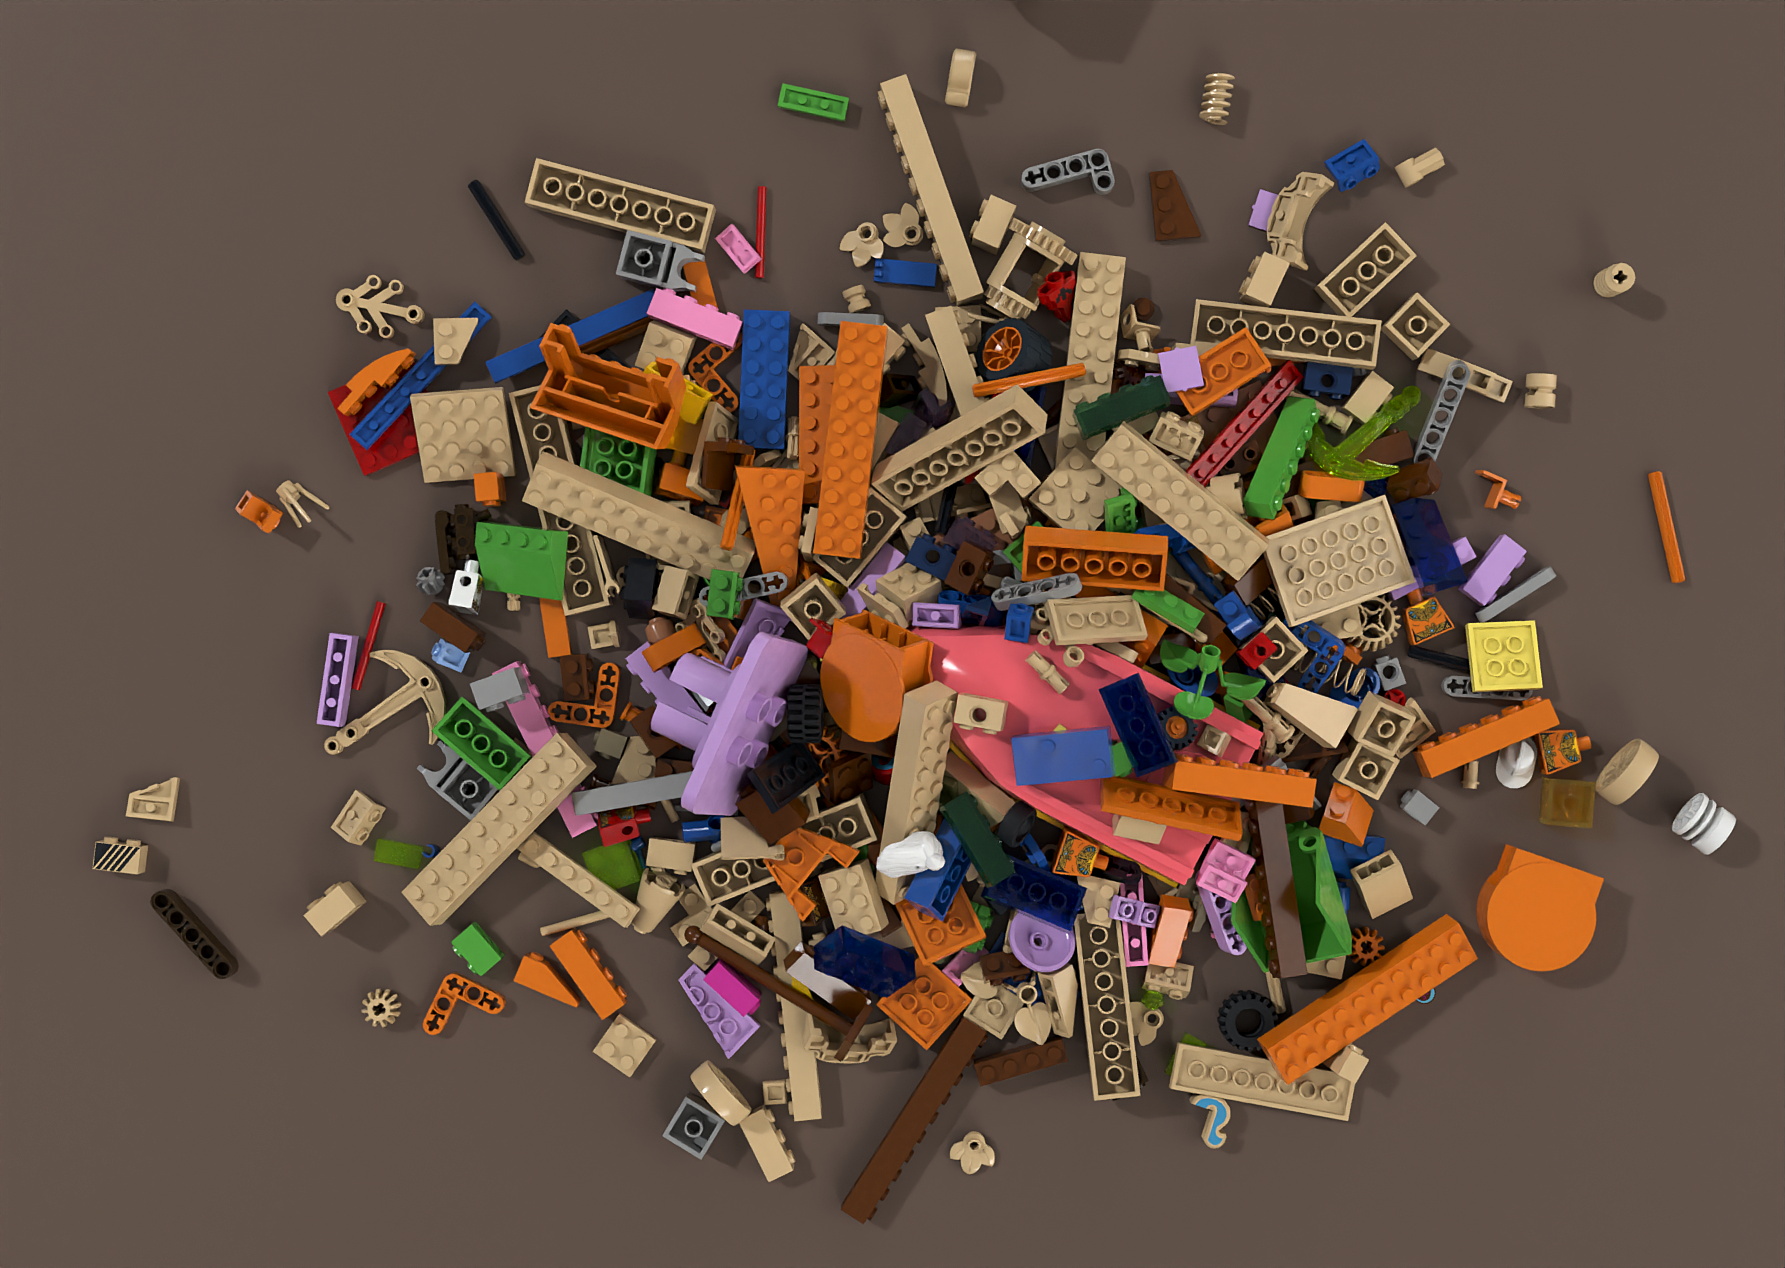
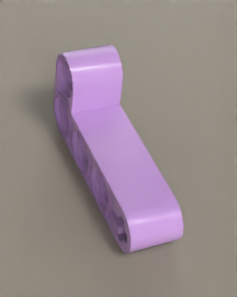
M1198 870V872L1196 873L1195 881H1197V877L1200 870ZM1197 885L1218 946L1221 950L1233 955L1243 954L1247 946L1231 923L1232 901ZM1219 896V903L1216 905L1215 901ZM1227 918V923L1223 926V921Z

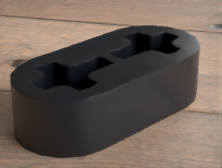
M1107 855L1109 857L1107 867L1109 864H1113V868H1110L1109 871L1099 869L1102 877L1127 885L1137 884L1142 877L1141 868L1138 863ZM1135 870V874H1132L1131 877L1127 876V873Z

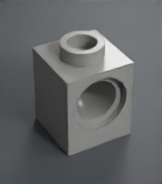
M1389 655L1377 658V663L1371 665L1380 678V691H1387L1406 684L1396 657L1390 658ZM1389 665L1393 670V674L1390 678H1385L1383 669Z
M1415 789L1409 790L1401 798L1402 804L1399 806L1423 825H1426L1439 809L1435 803Z

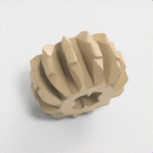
M381 988L376 989L375 993L369 992L367 994L369 999H364L362 1002L367 1006L361 1010L362 1013L369 1014L365 1021L368 1022L373 1019L372 1026L376 1027L380 1022L382 1028L387 1026V1022L393 1024L395 1022L394 1017L400 1015L399 1010L395 1009L401 1006L400 1002H394L398 997L397 994L390 997V989H386L383 993ZM381 1003L384 1005V1007L382 1008L386 1009L383 1012H380L378 1010L380 1009V1007L377 1008V1006Z

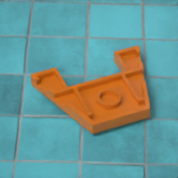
M799 827L781 838L776 844L784 846L785 858L783 860L764 858L763 862L786 894L789 903L795 908L800 920L804 921L817 903L799 890V887L826 854H829L847 868L859 854L860 850Z

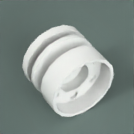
M1699 793L1692 797L1677 814L1672 830L1677 835H1681L1684 840L1692 839V846L1703 854L1708 855L1719 848L1728 838L1735 826L1736 818L1723 807L1716 809L1715 801L1709 800L1708 796L1704 793Z

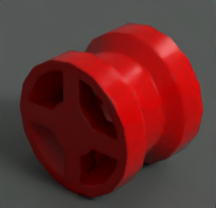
M1392 688L1383 691L1381 694L1386 699H1389L1390 696L1391 701L1402 706L1406 704L1405 694L1401 690Z

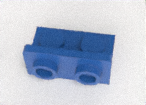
M1365 139L1325 161V167L1336 180L1340 192L1352 189L1357 183L1374 176L1380 170L1379 157Z

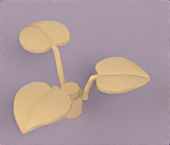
M980 961L975 962L961 973V980L964 986L973 995L980 998H991L997 994L998 986H990V983L984 984ZM1033 970L1030 983L1022 982L1016 988L1004 982L1001 986L1016 993L1019 999L1027 1004V1007L1020 1008L1015 1015L1014 1024L1017 1031L1023 1037L1043 1045L1050 1033L1052 1023L1046 1004L1036 1002L1032 1005L1037 998V990L1034 988V985L1036 984L1035 979L1038 972Z

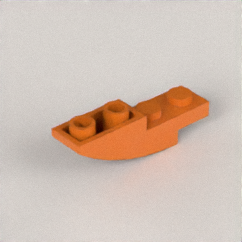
M408 348L385 355L363 368L346 384L352 392L337 409L349 417L351 414L355 415L362 408L363 405L361 403L366 397L370 398L377 391L378 388L376 386L378 384L387 388L388 386H393L398 381V374L413 364L415 360L413 357L416 353Z

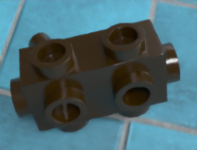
M469 504L455 505L454 514L450 515L451 528H455L456 537H452L453 551H457L458 560L472 559V555H477L475 548L476 524L492 517L488 508L475 514V510L469 508Z

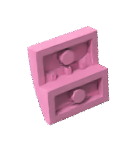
M1215 838L1204 858L1196 884L1236 903L1247 885L1245 878L1256 859Z

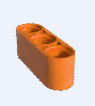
M1304 470L1301 474L1298 495L1311 499L1361 502L1366 478L1355 474Z
M694 623L649 646L642 651V655L653 673L678 661L684 654L702 648L707 642Z

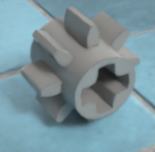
M426 567L418 573V577H416L418 583L416 586L420 592H425L426 595H435L443 589V585H445L443 579L445 577L440 570L436 571L434 567Z

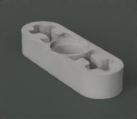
M819 312L817 325L840 327L841 321L883 325L884 316L878 314Z

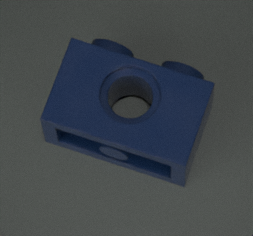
M1306 362L1303 367L1300 391L1306 392V395L1310 397H1320V394L1329 395V399L1343 400V397L1350 395L1353 367ZM1323 376H1328L1331 379L1332 384L1329 388L1322 385L1321 379Z
M918 534L905 561L945 581L956 558L957 549L946 543L944 546L936 543V538L929 534ZM930 550L938 551L940 555L939 560L935 562L930 561L927 558V552Z

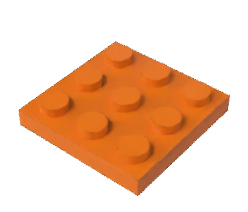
M962 884L943 921L919 912L906 899L895 904L924 967L987 938Z
M918 956L878 1000L876 1005L923 1048L928 1050L972 1001V998L950 980L934 963L924 967Z

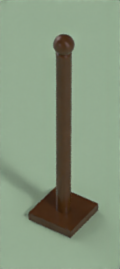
M692 925L685 930L684 937L687 942L691 944L697 943L704 950L845 1035L844 1041L834 1056L838 1061H843L873 1011V1007L865 1004L856 1021L852 1024L707 934H703L698 926Z

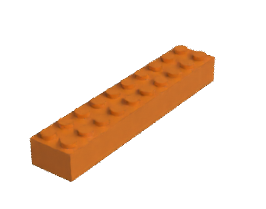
M848 321L840 322L814 540V554L861 559L889 330L887 326Z
M1445 914L1257 1040L1277 1075L1289 1085L1478 958L1460 924L1448 914Z

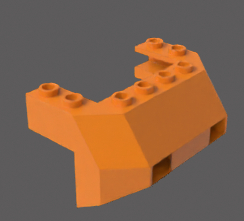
M550 323L539 345L549 370L530 408L656 450L666 449L678 424L686 391V384L679 363L671 358L663 359L657 357L656 364L660 375L646 374L635 367L627 368L616 361L602 360L595 354L587 355L581 353L570 327L564 324L556 325Z

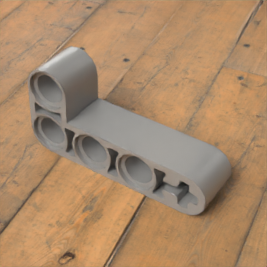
M1093 149L1025 169L1021 177V186L1025 191L1034 192L1089 176L1094 192L1099 195H1106L1112 190L1115 180L1107 153L1102 149ZM1092 157H1101L1103 164L1095 166L1091 161ZM1073 162L1079 163L1081 171L1073 172L1070 170L1069 165ZM1054 168L1058 170L1060 176L1054 179L1050 178L1047 174L1049 169ZM1041 171L1043 172L1044 182H1042V177H1040ZM1028 175H1031L1032 178H1037L1035 179L1034 184H1031L1030 181H1026L1028 179ZM1100 178H1105L1109 181L1110 186L1101 188L1097 181Z

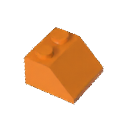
M1334 782L1319 829L1324 835L1362 847L1374 810L1358 790Z

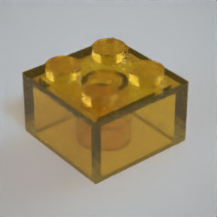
M1542 777L1539 823L1592 828L1596 782Z

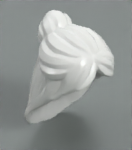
M929 831L914 832L903 841L886 846L877 858L876 868L891 878L915 874L927 869L937 871L945 864L944 856H942L943 848L933 833Z

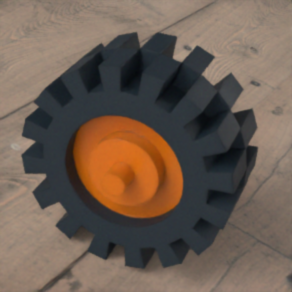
M1172 706L1159 712L1157 717L1153 719L1154 725L1151 726V730H1154L1155 733L1152 734V737L1158 739L1155 742L1157 745L1162 744L1161 748L1177 751L1189 746L1195 740L1193 737L1197 736L1198 731H1195V728L1198 727V724H1194L1193 720L1195 719L1182 715Z

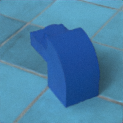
M1234 590L1214 603L1216 609L1227 622V627L1239 640L1245 639L1262 627L1261 621L1250 606L1246 607Z

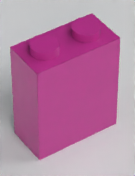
M721 959L707 972L703 979L743 1017L747 1013L752 1015L762 1002L760 1000L762 992L737 969Z

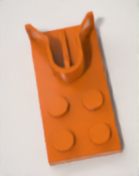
M1247 327L1198 357L1204 386L1187 389L1186 392H1183V390L1176 391V394L1192 417L1261 373L1266 372L1268 374L1271 371V364Z

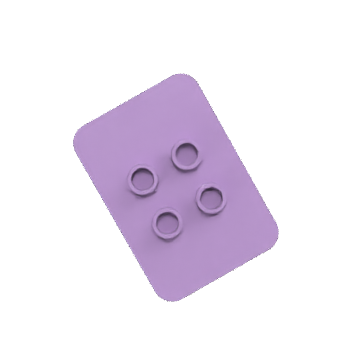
M760 632L750 643L742 663L734 670L707 657L701 656L700 658L691 653H686L679 659L669 680L717 703L710 717L689 706L686 713L659 701L652 717L651 729L695 751L692 761L694 770L681 798V806L694 814L731 816L737 811L738 807L735 803L739 796L738 792L745 785L750 786L751 783L747 773L764 762L768 753V743L773 732L785 716L788 691L792 684H796L808 654L807 646L791 639Z

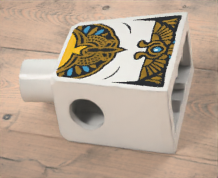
M466 560L464 571L457 570L455 573L449 599V605L455 612L478 616L483 588V578L478 574V561Z

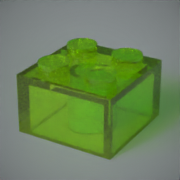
M630 839L604 847L602 844L582 853L588 871L614 890L641 881L642 872L635 853L631 848Z

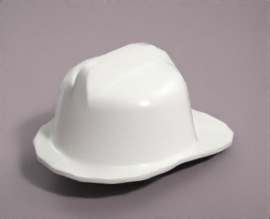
M1530 737L1500 749L1496 764V775L1504 786L1520 788L1530 781L1537 758V748Z

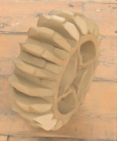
M1381 594L1359 602L1358 608L1362 632L1367 630L1372 634H1376L1378 638H1368L1361 635L1349 637L1346 642L1350 643L1354 640L1355 648L1361 645L1362 651H1367L1370 648L1372 652L1376 651L1377 648H1385L1386 644H1391L1393 642L1391 637L1398 635L1394 629H1398L1401 626L1395 622V620L1401 617L1400 615H1394V611L1398 607L1394 606L1391 608L1390 606L1393 599L1385 601V594ZM1361 604H1371L1377 607V609L1370 611L1366 607L1363 608ZM1375 615L1372 618V622H1370L1372 624L1365 626L1367 624L1368 617ZM1382 615L1385 620V626L1381 623Z

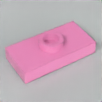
M730 224L715 238L744 274L762 259L734 224Z
M984 947L982 950L978 949L975 954L960 950L942 972L959 987L963 983L961 973L975 962L980 961V955L988 954L989 951Z

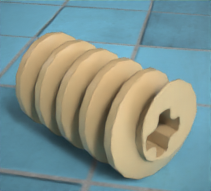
M1224 73L1206 76L1205 81L1208 84L1204 85V91L1207 93H1204L1202 99L1206 102L1201 104V109L1204 110L1199 114L1201 119L1217 125L1227 124V121L1221 118L1229 115V112L1223 110V108L1230 107V103L1224 100L1225 98L1232 97V94L1226 92V89H1233V85L1227 82L1228 80H1234V76Z
M1613 264L1597 273L1593 282L1594 289L1602 297H1614L1632 287L1635 281V272L1628 264Z

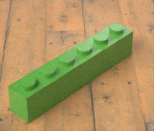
M1288 396L1244 497L1243 503L1247 516L1274 519L1277 511L1281 510L1282 499L1285 493L1289 491L1290 480L1297 472L1298 461L1300 457L1304 456L1307 440L1311 439L1312 428L1319 420L1320 411L1316 407L1315 399Z

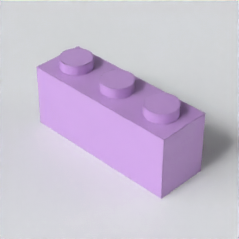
M1499 535L1458 590L1479 606L1491 604L1497 596L1495 593L1500 586H1505L1510 580V572L1514 567L1516 569L1519 568L1524 562L1525 558L1523 556L1527 551L1507 535Z

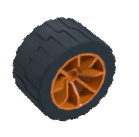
M1018 318L1004 319L989 328L978 344L975 354L978 366L977 372L986 381L1048 370L1052 362L1051 344L1048 342V339ZM1036 386L1026 387L1022 389L1027 393L1035 389Z

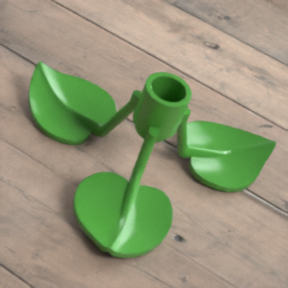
M1166 639L1162 642L1160 658L1166 668L1174 672L1183 673L1188 668L1193 670L1199 665L1200 670L1203 672L1197 694L1183 691L1174 698L1175 709L1191 719H1205L1213 712L1214 703L1212 699L1201 696L1206 675L1213 673L1216 669H1218L1221 686L1227 687V694L1240 700H1250L1256 697L1264 687L1266 680L1239 673L1223 675L1222 660L1219 659L1221 651L1214 645L1203 646L1201 653L1197 654L1188 647L1173 644Z

